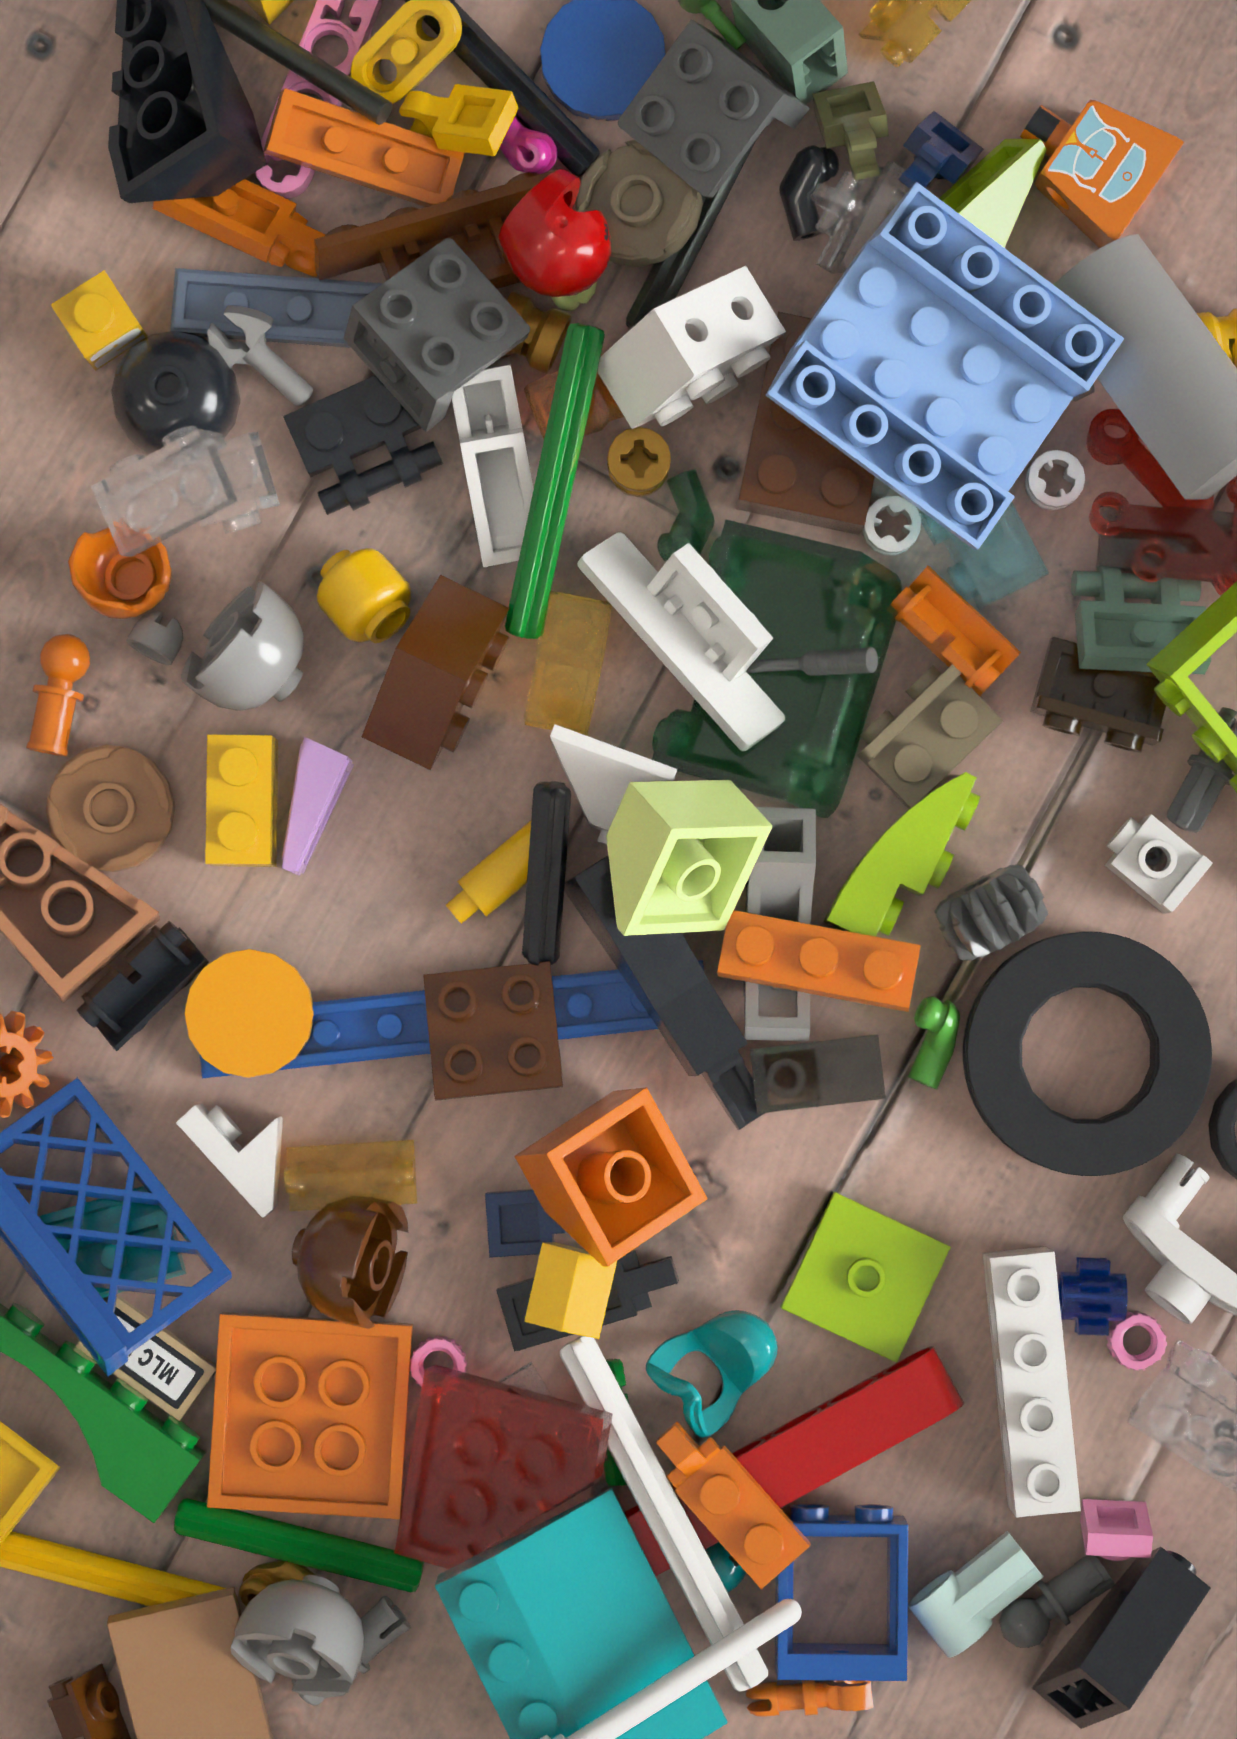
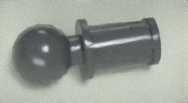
M1086 1555L1047 1583H1044L1042 1579L1038 1581L1037 1585L1044 1594L1037 1599L1021 1597L1005 1607L999 1619L1003 1637L1017 1648H1030L1039 1645L1047 1636L1052 1619L1059 1615L1067 1626L1071 1623L1068 1617L1094 1598L1112 1589L1116 1584L1096 1556Z

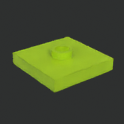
M834 1191L780 1308L897 1363L951 1247Z

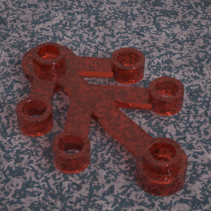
M1106 409L1101 411L1091 421L1086 435V447L1089 454L1096 461L1105 465H1120L1123 463L1163 508L1130 505L1123 495L1112 491L1104 492L1098 495L1092 504L1089 513V522L1092 528L1099 534L1106 536L1116 535L1121 531L1192 538L1207 555L1173 553L1171 547L1165 541L1159 538H1147L1136 547L1131 561L1132 570L1138 578L1146 582H1156L1164 577L1211 582L1217 593L1221 596L1237 581V573L1232 567V564L1237 562V476L1229 481L1226 486L1227 496L1234 503L1231 535L1229 538L1212 520L1214 495L1209 499H1184L1155 457L1138 440L1139 435L1121 410ZM1107 425L1120 427L1125 431L1126 435L1121 438H1113L1105 432L1104 427ZM1107 506L1113 507L1119 512L1121 518L1116 521H1108L1100 515L1099 509ZM1155 553L1162 559L1163 565L1155 568L1149 567L1143 562L1141 555Z

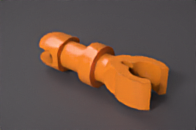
M802 1680V1683L777 1685V1682L760 1683L746 1691L747 1698L755 1700L769 1699L755 1701L747 1706L750 1714L761 1717L779 1715V1711L802 1709L805 1710V1716L818 1715V1708L825 1707L841 1711H860L873 1708L871 1681L825 1680L815 1682V1680Z

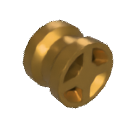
M643 427L626 429L615 437L609 447L607 457L609 477L616 488L626 495L642 497L653 494L663 486L668 478L671 462L669 446L663 437L652 429Z

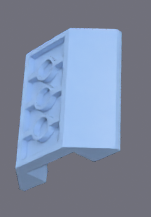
M916 182L860 249L788 352L765 396L973 550H978L1015 496L1008 492L1071 400L1090 389L1124 338Z

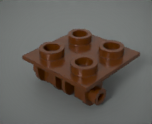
M550 961L540 962L539 966L529 963L423 975L435 1101L563 1087Z

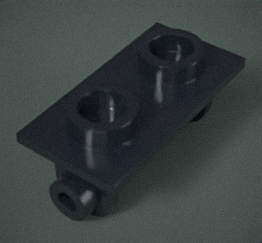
M168 921L161 929L154 925L151 931L124 957L128 964L135 969L134 972L126 977L116 967H113L93 988L81 996L84 1003L77 1009V1012L93 1028L97 1027L116 1051L136 1033L141 1031L147 1022L181 989L185 988L209 963L180 927L177 928L171 921Z

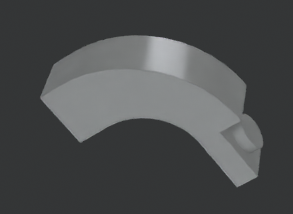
M756 807L773 826L746 882L745 912L811 924L816 868V809ZM744 981L745 1040L809 1042V993Z

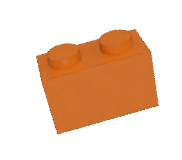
M647 1087L611 1092L514 1156L544 1211L603 1267L610 1266L708 1199Z

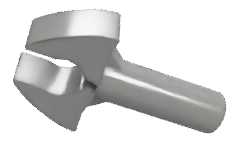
M234 305L227 306L224 315L236 326L242 328L245 333L246 342H233L229 340L224 332L214 323H211L207 331L209 345L218 350L230 369L234 364H249L295 406L305 404L312 396L313 387L266 345L265 332L272 327L274 319L255 309Z

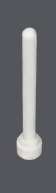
M793 1599L780 1601L567 1738L559 1734L552 1739L617 1738L799 1621L802 1613L799 1603ZM545 1735V1736L541 1737L540 1739H551V1738H550L548 1735Z

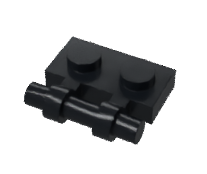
M376 375L283 416L309 476L313 477L334 467L340 482L317 492L327 515L349 505L354 511L369 504L368 497L403 482L405 487H408L422 480L421 473L443 464L433 441L411 451L409 450L403 436L417 431L421 427ZM386 444L392 459L357 474L351 459Z

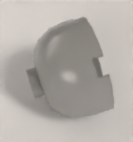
M263 582L257 583L256 591L251 587H247L223 609L203 634L209 640L203 658H200L192 651L181 673L182 682L203 699L220 708L235 711L258 708L272 696L279 702L283 701L296 688L303 676V671L296 666L304 651V633L295 611L281 596Z
M307 1575L303 1577V1580L291 1579L270 1584L247 1604L235 1628L231 1653L243 1667L265 1681L272 1683L277 1672L286 1677L296 1679L292 1688L293 1692L325 1698L337 1697L348 1693L353 1680L357 1677L364 1651V1634L362 1620L349 1601L339 1594L338 1586L326 1578Z

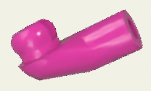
M515 116L499 147L515 170L536 172L538 174L546 173L554 166L557 159V147L553 139L548 134L524 128Z

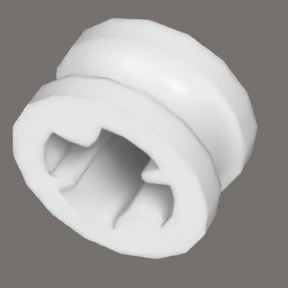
M1061 450L1047 451L1037 457L1028 469L1025 478L1026 492L1032 502L1042 509L1052 511L1064 509L1072 504L1082 492L1085 483L1084 469L1079 460L1069 452ZM1053 464L1064 467L1063 478L1067 482L1072 483L1069 493L1066 494L1063 489H1060L1056 494L1057 497L1046 494L1044 492L1046 482L1038 477L1039 470L1042 467L1047 472L1054 467Z
M886 496L876 500L869 507L862 533L866 543L875 552L882 555L896 556L906 552L917 540L921 530V518L917 508L905 498ZM883 510H887L892 517L902 513L909 525H904L901 530L908 534L907 537L899 542L891 535L881 539L874 527H878L882 520L876 518V515Z

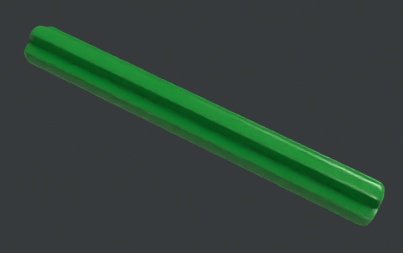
M572 323L567 329L505 622L506 632L516 637L538 639L542 634L605 338L604 331L598 327Z

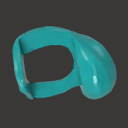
M727 1311L715 1316L694 1330L674 1336L660 1344L648 1358L646 1372L658 1388L682 1399L683 1414L688 1426L697 1436L704 1438L714 1434L725 1425L732 1416L740 1396L750 1386L760 1380L773 1366L778 1350L777 1340L772 1328L762 1318L747 1311ZM693 1351H699L710 1358L719 1370L722 1379V1391L719 1399L704 1410H702V1399L697 1389L690 1382L669 1374L683 1356Z

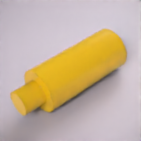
M531 820L457 881L463 890L445 905L461 924L479 909L487 917L527 884Z

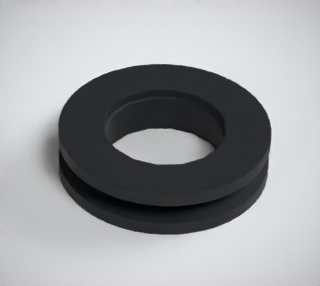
M1076 932L1061 934L1042 939L1019 950L1005 960L984 983L970 1009L964 1030V1075L968 1091L982 1120L992 1133L1016 1154L1030 1162L1064 1174L1078 1176L1111 1175L1131 1170L1159 1156L1185 1132L1193 1121L1205 1097L1211 1074L1212 1043L1210 1029L1201 1002L1192 986L1170 961L1155 950L1130 938L1111 933ZM1073 988H1099L1121 997L1140 1016L1150 1040V1067L1140 1091L1122 1109L1098 1119H1072L1051 1110L1032 1091L1022 1067V1040L1032 1016L1051 997Z

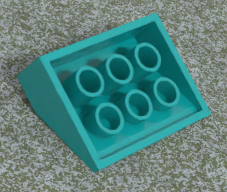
M612 1488L437 1576L435 1588L510 1739H540L545 1735L552 1739L559 1734L567 1738L695 1656ZM706 1680L615 1739H703L726 1725L728 1721L708 1680Z

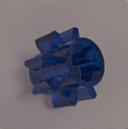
M1076 1257V1272L1060 1271L1058 1291L1061 1320H1075L1074 1332L1078 1333V1335L1109 1336V1321H1125L1128 1303L1126 1274L1110 1273L1111 1262L1107 1258Z

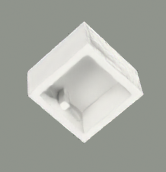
M744 266L651 310L600 357L597 372L632 429L655 418L662 427L690 411L694 407L691 403L692 400L702 397L704 402L709 404L736 388L739 384L734 375L736 374L737 378H740L767 362L771 357L766 348L786 331L750 271Z

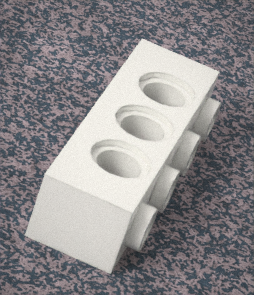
M1047 1247L982 1253L1008 1508L1015 1517L1081 1511L1055 1252Z

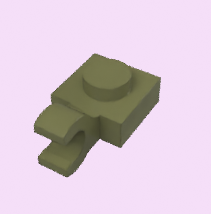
M872 81L813 93L814 113L826 149L837 146L846 147L854 180L879 176L880 170L874 153V148H877L876 138L886 137L889 134L887 115L875 82Z

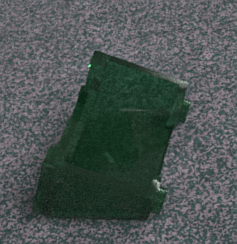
M726 519L721 536L714 541L711 547L709 565L773 637L772 641L756 659L801 657L809 650L872 647L875 649L878 657L877 669L874 673L809 676L801 670L748 673L785 715V721L779 728L747 751H741L694 699L691 711L676 709L667 718L662 719L658 723L652 740L654 751L652 760L676 768V774L695 780H731L744 795L786 808L816 809L817 817L828 818L835 812L844 794L861 738L859 735L863 732L897 621L895 617L898 615V612L890 604L902 592L901 579L896 573L861 551Z

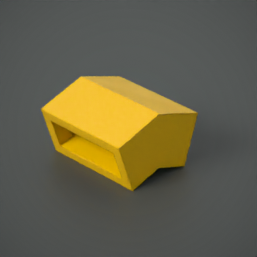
M542 1242L524 1322L561 1332L599 1339L617 1261L608 1267H603L585 1249L557 1242Z

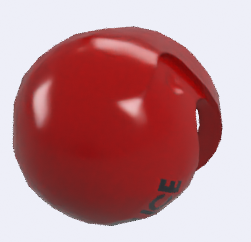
M559 169L549 174L535 185L510 212L498 236L508 263L519 280L529 289L541 295L551 297L577 295L589 289L606 270L612 252L611 235L603 213L599 210L579 212L572 209L579 193L581 180L565 169Z

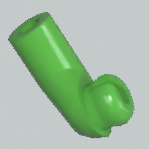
M929 996L920 1002L915 1012V1024L928 1031L908 1074V1078L937 1090L954 1053L960 1012L950 1000L941 1002L938 998Z

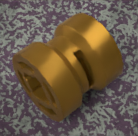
M513 290L507 301L530 326V332L527 339L504 356L507 357L514 353L519 356H526L529 367L548 374L563 344L572 315L556 308L543 312L540 308L534 306L530 297Z

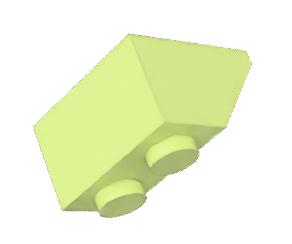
M731 780L629 783L606 835L616 924L618 930L624 936L725 930L773 826Z

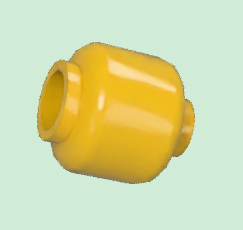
M373 548L359 549L353 553L349 550H342L333 555L322 567L320 574L323 579L319 584L316 597L318 605L349 640L354 642L371 641L375 644L381 643L396 634L409 619L411 613L408 607L411 600L410 585L379 551Z

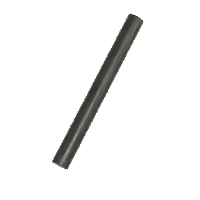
M203 0L215 24L376 124H383L392 111V103L227 0Z

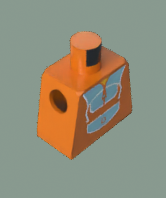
M1089 100L1073 125L1043 105H1040L1020 135L1022 139H1041L1047 149L1045 154L1050 157L1034 183L1037 189L1099 248L1120 238L1184 144V141L1172 134L1095 100Z

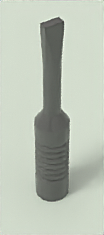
M872 647L809 650L801 657L756 659L746 672L801 670L809 676L874 673L877 669L878 657L875 649Z

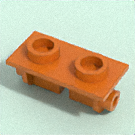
M929 565L909 587L907 586L892 601L891 607L888 609L899 623L901 622L946 666L950 667L953 664L961 672L959 676L966 682L965 685L968 688L971 687L979 696L1021 654L1008 639Z

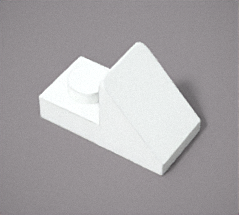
M202 1103L194 1105L176 1122L262 1218L278 1206L282 1116L271 1122L244 1148L235 1141L242 1134V1131L217 1105L210 1111Z

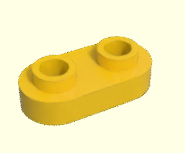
M448 0L408 1L356 53L351 64V78L387 99L392 104L402 100L457 46L462 33L461 18L457 9ZM426 15L433 16L439 22L440 33L437 38L429 37L423 31L422 21ZM382 59L390 60L395 65L397 75L394 81H388L380 74L379 65Z

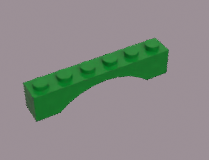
M0 1303V1352L30 1369L61 1399L78 1422L93 1453L101 1486L152 1523H155L206 1454L204 1450L196 1445L200 1436L188 1425L176 1420L172 1416H169L165 1422L144 1408L148 1399L121 1379L117 1378L111 1384L92 1370L96 1361L76 1348L75 1344L65 1340L60 1347L43 1335L40 1331L45 1324L26 1308L13 1303L8 1309Z

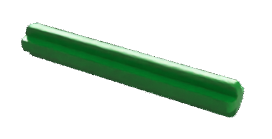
M189 1498L183 1499L180 1502L174 1519V1531L179 1535L410 1593L416 1592L424 1569V1559L417 1555L233 1509L207 1508V1503Z

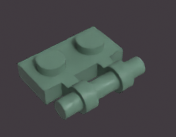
M1100 565L1096 572L1074 570L1071 578L1072 595L1095 597L1096 600H1080L1075 612L1079 669L1152 672L1146 664L1206 610V606H1186L1180 603V601H1199L1201 595L1200 577L1178 576L1175 569L1155 568L1152 574L1121 573L1119 566ZM1124 598L1150 599L1151 604L1126 603ZM1211 656L1191 674L1205 675L1211 663Z

